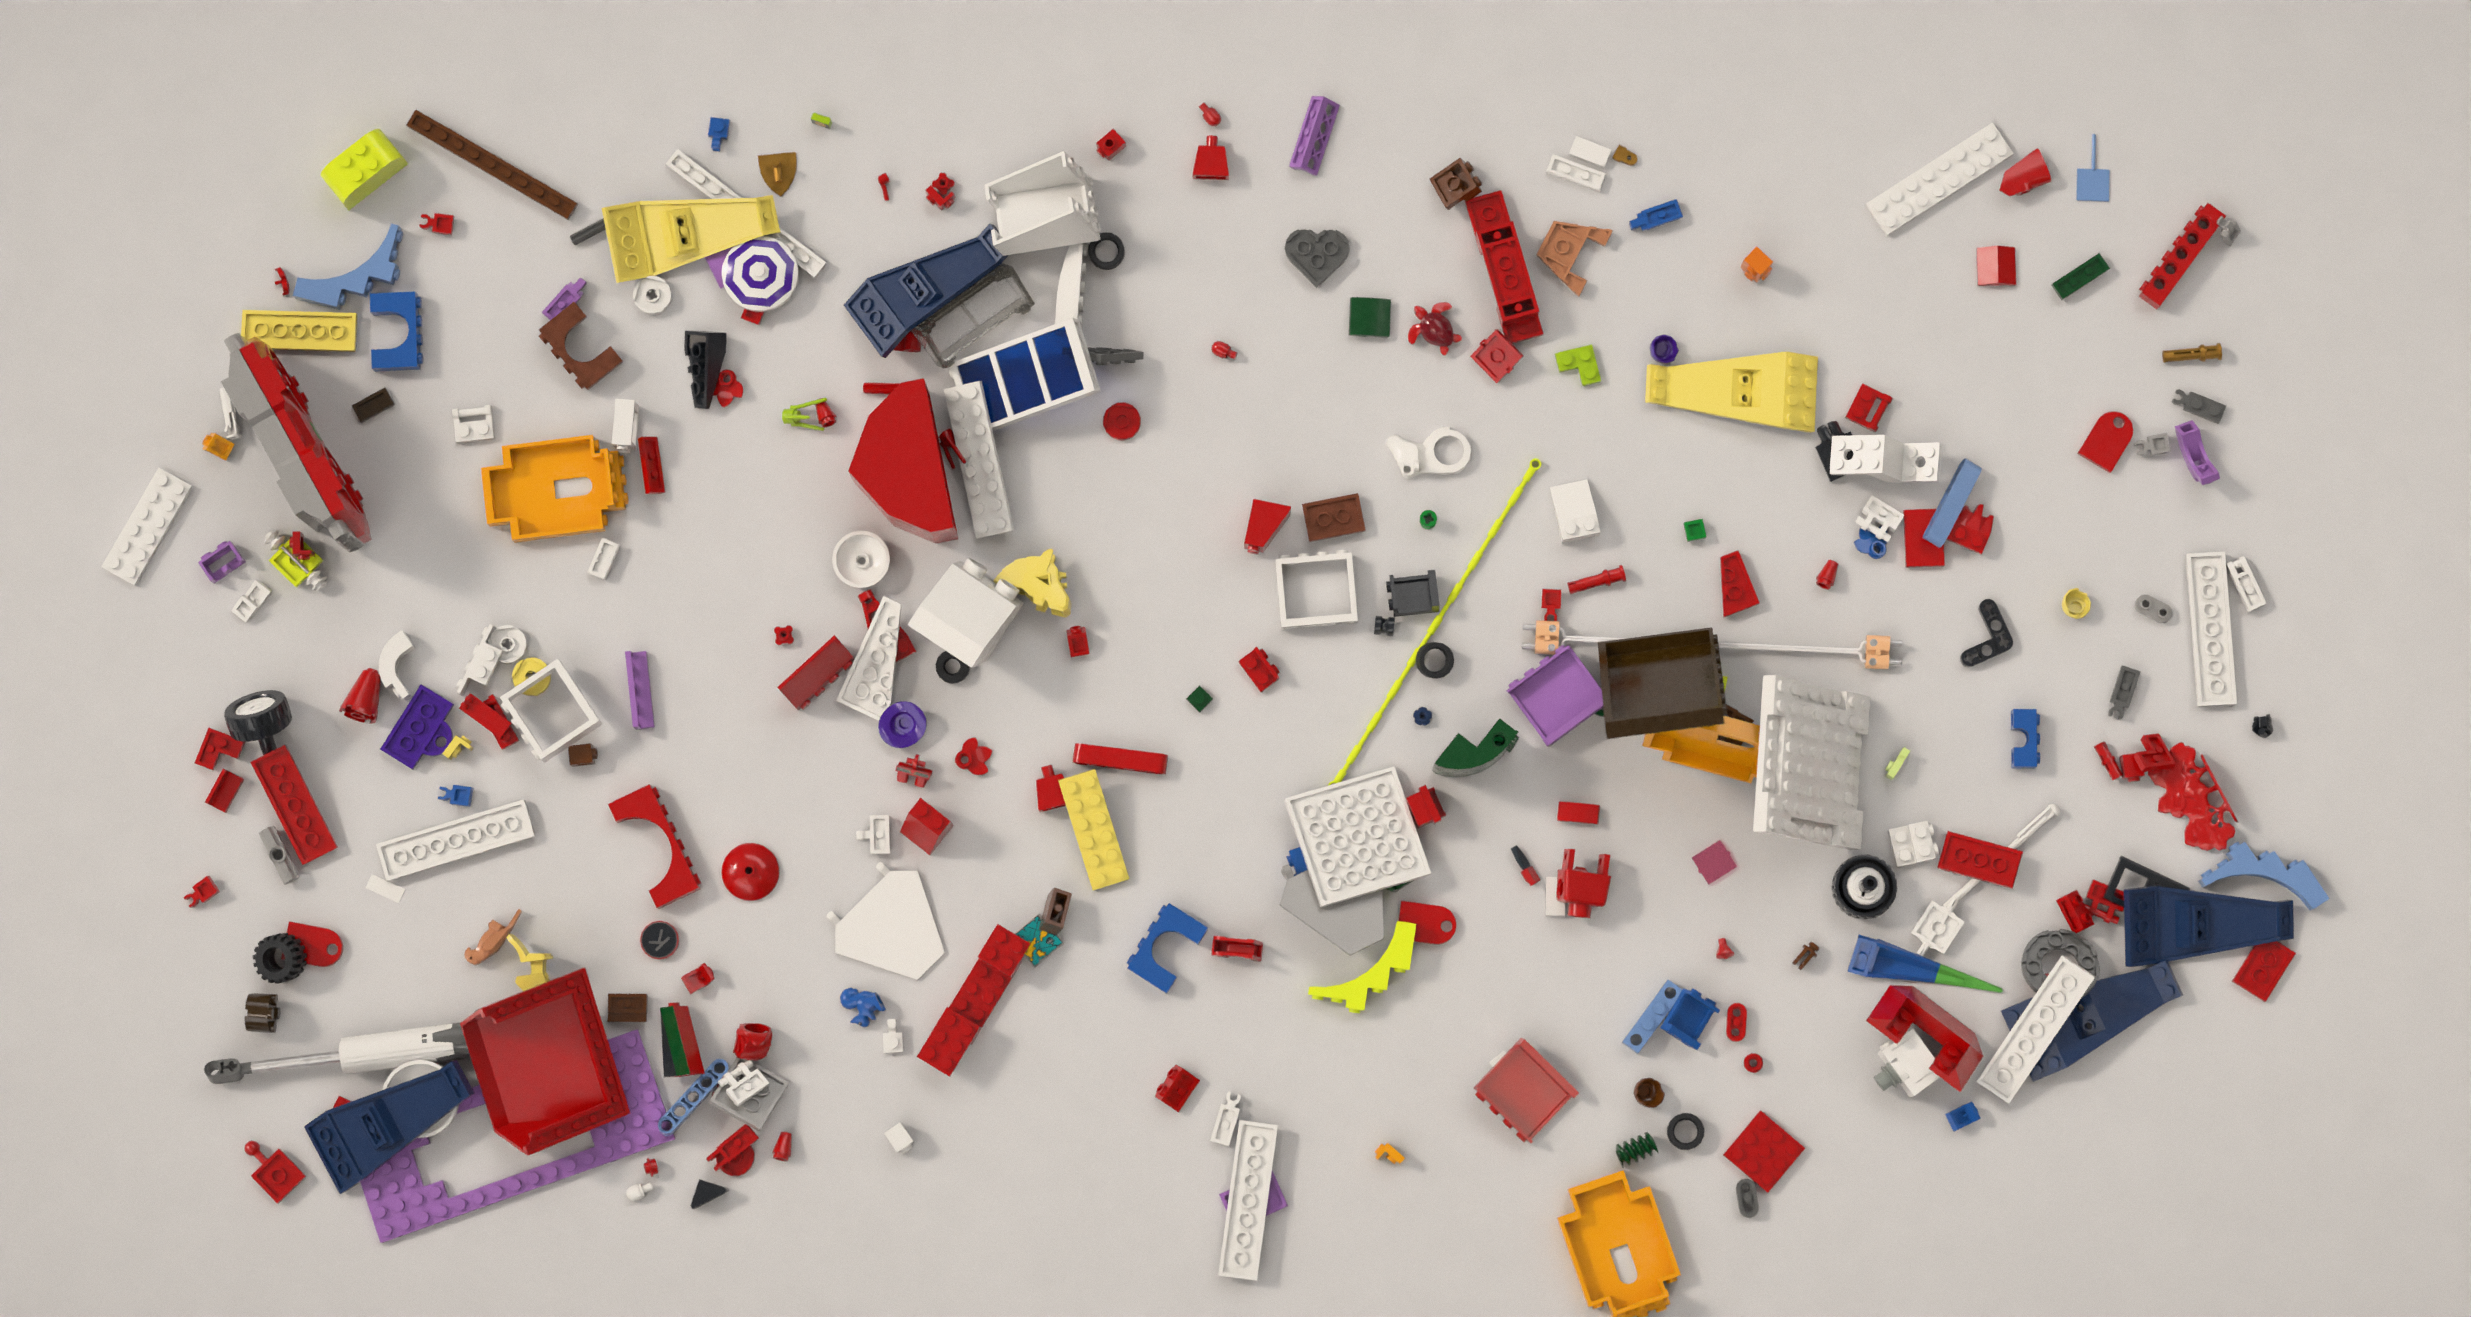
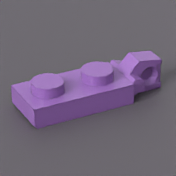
M580 277L575 284L572 282L568 285L566 284L542 311V314L551 320L571 303H577L584 294L581 290L587 284L586 281Z

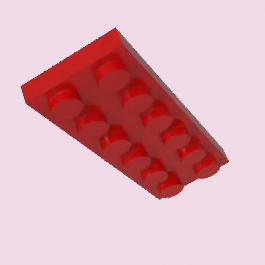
M283 745L250 762L302 865L338 848L287 745Z

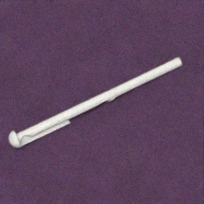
M2049 804L2042 813L2017 834L2018 838L2008 847L2017 849L2053 815L2058 817L2060 814L2059 807L2056 804ZM1972 878L1942 906L1947 907L1952 898L1959 901L1981 880Z

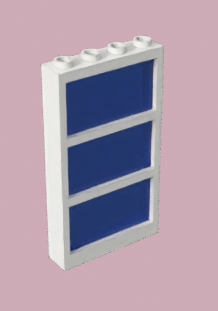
M1075 318L949 363L951 368L949 373L956 386L982 381L992 431L1101 392L1080 321Z

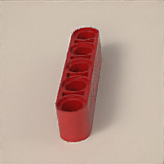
M1075 743L1072 763L1164 775L1166 774L1168 755Z

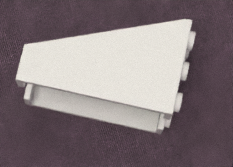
M1063 151L985 184L986 199L996 209L999 233L995 229L991 230L993 246L1005 256L1100 240L1099 232L1101 227L1097 221L1099 214L1095 207L1094 201H1096V196L1092 189L1094 183L1091 176L1087 175L1083 168L1075 163L1072 156L1070 157Z

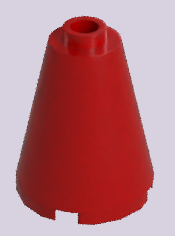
M368 668L362 671L341 704L340 713L344 711V716L364 723L365 720H370L369 724L376 723L381 677L377 670Z

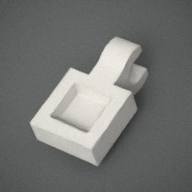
M888 1019V1033H883L884 1053L904 1052L903 1032L897 1033L896 1019Z

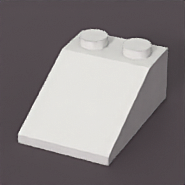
M1587 480L1550 487L1562 543L1600 535L1598 518Z

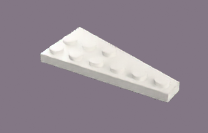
M883 596L836 700L878 721L883 712L891 706L902 608L901 603L886 596Z

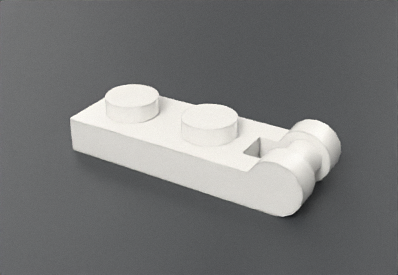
M2241 556L2237 558V561L2227 562L2226 569L2247 611L2250 612L2267 604L2245 557ZM2241 567L2243 572L2238 574L2236 569Z

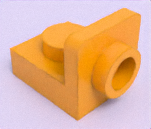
M211 433L210 435L207 434L204 438L202 449L226 461L235 444L216 433Z
M1388 1143L1386 1145L1381 1144L1375 1151L1377 1154L1375 1158L1377 1160L1384 1152L1388 1153L1386 1157L1393 1164L1396 1162L1400 1164L1405 1159Z

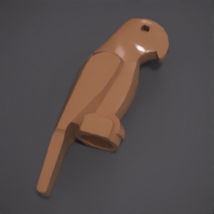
M520 909L517 910L506 928L498 922L491 920L488 923L489 930L479 940L477 949L471 950L470 947L466 949L465 959L476 966L498 952L506 941L507 936L513 930L522 911Z

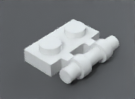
M1871 495L1861 511L1862 514L1867 516L1866 520L1858 516L1855 523L1860 525L1861 529L1865 531L1867 529L1875 534V537L1879 540L1883 539L1888 542L1891 535L1885 531L1889 529L1894 532L1904 514ZM1871 521H1876L1877 523L1882 525V527H1876L1875 525L1871 524Z
M751 1060L745 1063L741 1062L735 1070L725 1073L723 1078L718 1081L721 1087H724L726 1084L731 1086L726 1090V1093L737 1107L769 1086V1082L758 1068L753 1072L749 1070L754 1066ZM741 1074L745 1076L738 1082L735 1080Z

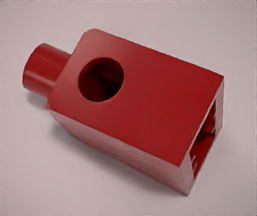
M1206 136V146H1198L1193 168V179L1229 180L1225 146H1218V136Z
M1052 765L1041 767L1044 778L1036 780L1039 812L1066 806L1058 780L1064 778L1063 774L1055 775Z

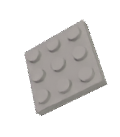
M736 1057L728 1072H732L737 1068V1065L748 1060ZM752 1061L754 1066L749 1070L753 1072L758 1068L769 1082V1086L737 1107L726 1093V1090L731 1086L729 1084H726L724 1087L719 1085L709 1103L760 1132L789 1085V1082ZM741 1074L735 1080L738 1082L745 1076Z

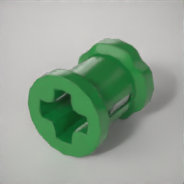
M1425 510L1421 513L1419 520L1421 527L1427 530L1435 527L1437 522L1435 512ZM1431 516L1432 521H1430L1429 524H1426L1425 519L1423 518Z

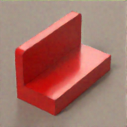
M223 768L205 803L227 813L244 779Z

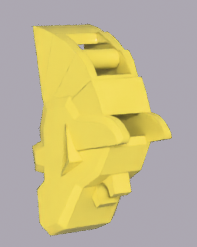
M1053 549L1046 550L1041 556H1029L1014 560V562L1002 569V572L993 580L995 584L1000 579L1013 584L1019 589L1018 594L1025 595L1033 604H1036L1037 611L1046 612L1049 607L1051 608L1052 615L1066 618L1071 614V601L1064 590L1068 586L1067 583H1061V579L1067 578V574L1059 572L1055 566L1056 557L1053 554Z

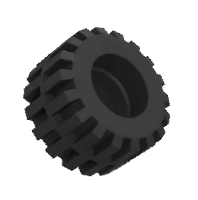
M279 933L263 938L258 943V947L254 949L256 954L253 955V959H255L256 963H253V965L258 968L257 974H262L261 978L263 980L268 979L269 983L275 982V984L290 981L300 976L299 973L304 971L302 966H306L307 963L304 960L307 957V953H304L305 947L300 945V939L295 940V936L288 935V933ZM277 948L285 956L283 968L275 961V951Z

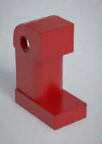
M1213 936L1211 955L1229 958V956L1241 957L1261 962L1263 942L1255 939L1246 940Z

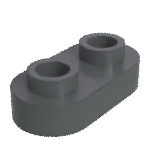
M1742 1179L1736 1185L1739 1212L1744 1217H1754L1759 1210L1756 1186L1752 1180ZM1743 1185H1747L1749 1187L1748 1192H1743ZM1747 1204H1750L1752 1206V1210L1750 1212H1747L1745 1210V1206Z

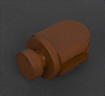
M1812 941L1808 944L1809 947L1805 944L1802 946L1804 948L1803 951L1792 962L1796 965L1805 953L1808 952L1809 956L1798 967L1800 970L1804 968L1812 957H1817L1815 951L1817 952L1820 948Z

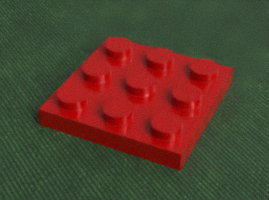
M1760 1110L1725 1151L1723 1156L1768 1193L1803 1152L1805 1147Z

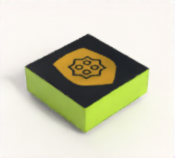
M813 113L811 116L813 124L828 129L831 128L832 121L829 117Z

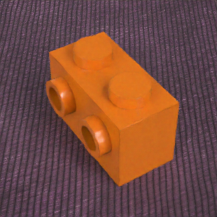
M1756 246L1743 260L1740 268L1745 271L1744 275L1750 281L1754 280L1757 283L1760 279L1764 281L1770 275L1773 269L1771 268L1773 261Z

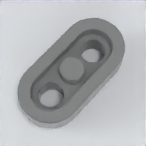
M2141 595L2135 601V609L2138 613L2158 623H2166L2172 617V609L2169 605L2149 595ZM2147 601L2149 606L2144 607L2142 602ZM2160 610H2164L2166 612V615L2161 616L2159 613Z

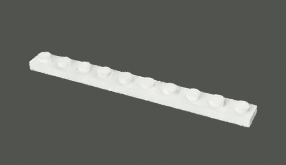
M678 149L666 163L669 168L710 199L741 198ZM780 228L779 233L763 235L777 239L785 244L793 253L797 265L813 278H816L827 264L782 228Z

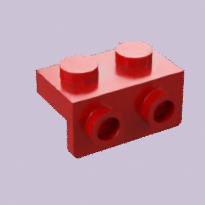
M2077 890L2056 900L2072 932L2078 933L2094 925L2092 916Z

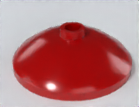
M745 843L735 847L727 854L722 865V880L725 887L732 895L746 901L764 898L773 891L779 879V864L775 855L768 848L756 843ZM748 867H751L753 870L751 874L746 873Z

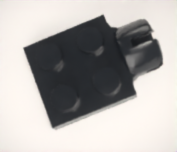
M1837 421L1827 423L1831 434H1829L1826 425L1817 428L1821 443L1815 449L1830 482L1845 476L1830 474L1832 436H1852L1851 431L1843 433ZM1852 450L1847 453V460L1853 458L1854 453Z

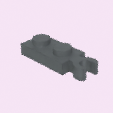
M2177 389L2175 391L2176 394L2181 396V400L2173 399V404H2183L2184 411L2216 424L2220 423L2227 405L2194 392H2190L2187 396L2182 390Z
M2121 666L2110 699V703H2113L2114 707L2109 710L2108 716L2111 717L2113 711H2118V719L2121 720L2123 718V707L2129 708L2141 671Z

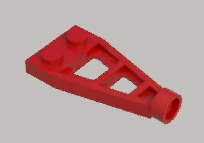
M871 589L858 595L863 606L868 629L872 622L871 614L877 611L880 605ZM899 627L896 663L916 653L909 636L901 627Z

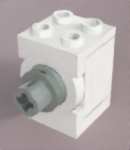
M1914 1029L1907 1030L1898 1044L1889 1040L1879 1047L1881 1051L1878 1052V1055L1886 1066H1881L1882 1071L1874 1076V1079L1883 1091L1892 1085L1896 1088L1899 1083L1907 1095L1912 1097L1940 1078L1929 1069L1935 1058Z

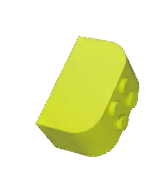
M374 129L328 163L320 176L348 210H351L408 165V163L382 130Z

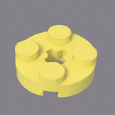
M534 657L519 661L512 672L514 686L516 687L527 680L528 673H537L546 667L547 664ZM551 674L522 694L538 696L546 691L551 682Z

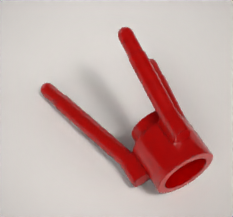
M950 428L943 431L938 438L941 441L940 445L946 454L951 468L955 469V465L948 448H952L963 464H966L963 455L955 446L953 431Z

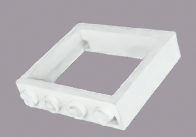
M1338 550L1336 554L1318 552L1316 556L1302 553L1298 554V557L1290 558V555H1281L1279 559H1275L1281 630L1358 623L1352 552L1348 553L1347 550ZM1347 561L1351 614L1286 619L1282 565Z
M556 659L500 697L503 701L501 706L507 714L510 712L513 716L511 721L516 729L521 728L524 734L521 735L527 745H532L534 749L531 752L537 760L541 759L544 763L602 725L559 659ZM557 670L589 721L543 751L510 701Z

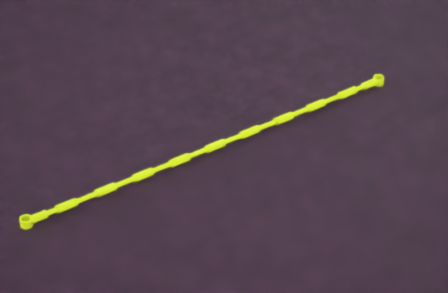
M1534 458L1530 461L1529 468L1522 478L1523 481L1519 487H1516L1507 502L1508 505L1499 519H1496L1487 534L1486 540L1479 551H1476L1467 566L1466 572L1459 583H1456L1447 598L1446 604L1439 615H1436L1427 630L1426 636L1406 663L1407 666L1401 676L1394 682L1386 695V700L1379 711L1374 714L1366 727V732L1346 759V764L1339 770L1334 780L1328 786L1342 782L1347 769L1354 763L1362 750V745L1369 734L1374 731L1382 718V713L1402 686V681L1411 667H1414L1416 655L1420 647L1427 643L1431 635H1434L1443 620L1442 617L1451 603H1454L1463 588L1462 585L1471 571H1474L1483 556L1482 553L1491 539H1494L1503 524L1504 518L1522 494L1524 486L1527 482L1529 483L1535 471L1540 469L1541 461ZM1532 462H1538L1539 466L1534 468Z

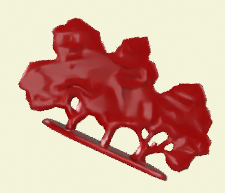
M2180 742L2170 748V754L2176 763L2172 769L2148 771V776L2154 784L2166 789V793L2159 798L2158 812H2170L2172 816L2181 818L2184 815L2188 816L2189 822L2184 831L2185 844L2199 847L2206 851L2213 848L2219 851L2226 849L2227 841L2234 837L2236 831L2234 826L2224 822V812L2229 811L2236 823H2238V820L2203 754H2201V759L2205 767L2195 766V748L2185 746L2184 743ZM2194 769L2196 772L2191 774L2190 770ZM2207 771L2215 784L2210 788L2200 782L2201 776ZM2216 790L2219 791L2224 801L2218 808L2211 806L2207 800L2208 794ZM2209 809H2215V811L2211 813ZM2218 812L2217 817L2219 819L2216 824H2213L2211 821L2212 817ZM2222 822L2223 826L2219 828L2218 825Z

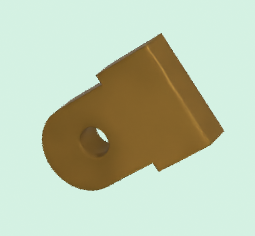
M1620 144L1612 159L1629 166L1635 165L1638 159L1636 154L1628 151L1626 147Z

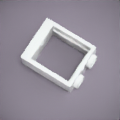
M615 399L612 445L621 454H630L631 451L636 452L639 405L635 400Z

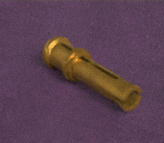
M2217 343L2212 346L2202 344L2198 348L2163 350L2162 359L2163 363L2199 359L2202 362H2205L2206 359L2222 360L2221 344Z

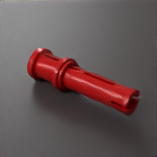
M1619 565V568L1608 571L1605 569L1598 575L1567 582L1571 595L1597 586H1611L1612 583L1626 582L1627 580L1623 566Z

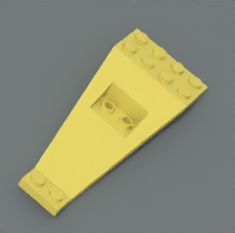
M773 195L758 198L637 201L602 208L616 283L655 276L760 236L780 232ZM678 219L681 220L680 226L677 223ZM682 238L685 239V244L681 243Z
M1778 352L1669 367L1650 364L1647 365L1645 403L1809 433L1815 432L1818 357L1792 352Z

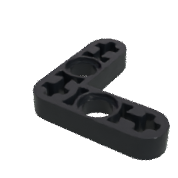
M1991 599L1983 600L1978 609L1992 639L1969 648L1961 654L1960 662L1965 667H1973L2008 651L2013 646V639L1996 603ZM1985 603L1988 606L1992 605L1993 608L1990 612L1992 615L1996 613L1997 616L1987 620L1986 617H1989L1990 614L1988 611L1983 610ZM1993 620L2001 623L2000 630L1995 631L1991 628ZM2003 630L2005 634H2002L2003 639L2009 641L2007 648L2004 645H1999L2001 642L2000 636L1995 637L1996 634L2001 633ZM1985 645L1990 646L1992 649V653L1989 656L1982 654L1981 649ZM1975 649H1977L1981 660H1979L1978 656L1972 659V663L1964 660L1967 657V653L1969 656L1976 654Z

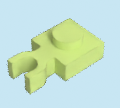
M1903 747L1895 761L1890 760L1885 768L1887 771L1885 777L1890 780L1895 777L1910 750Z

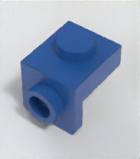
M1969 1102L1945 1114L1953 1132L1980 1119L1978 1109L1974 1106L1973 1102Z

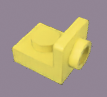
M463 735L461 738L455 736L442 754L452 760L453 757L456 758L461 753L462 749L460 747L462 745L472 751L473 747L470 745L472 741Z

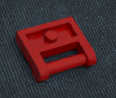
M1862 383L1845 418L1876 433L1879 428L1878 424L1893 398ZM1877 398L1881 402L1871 422H1868L1866 418Z

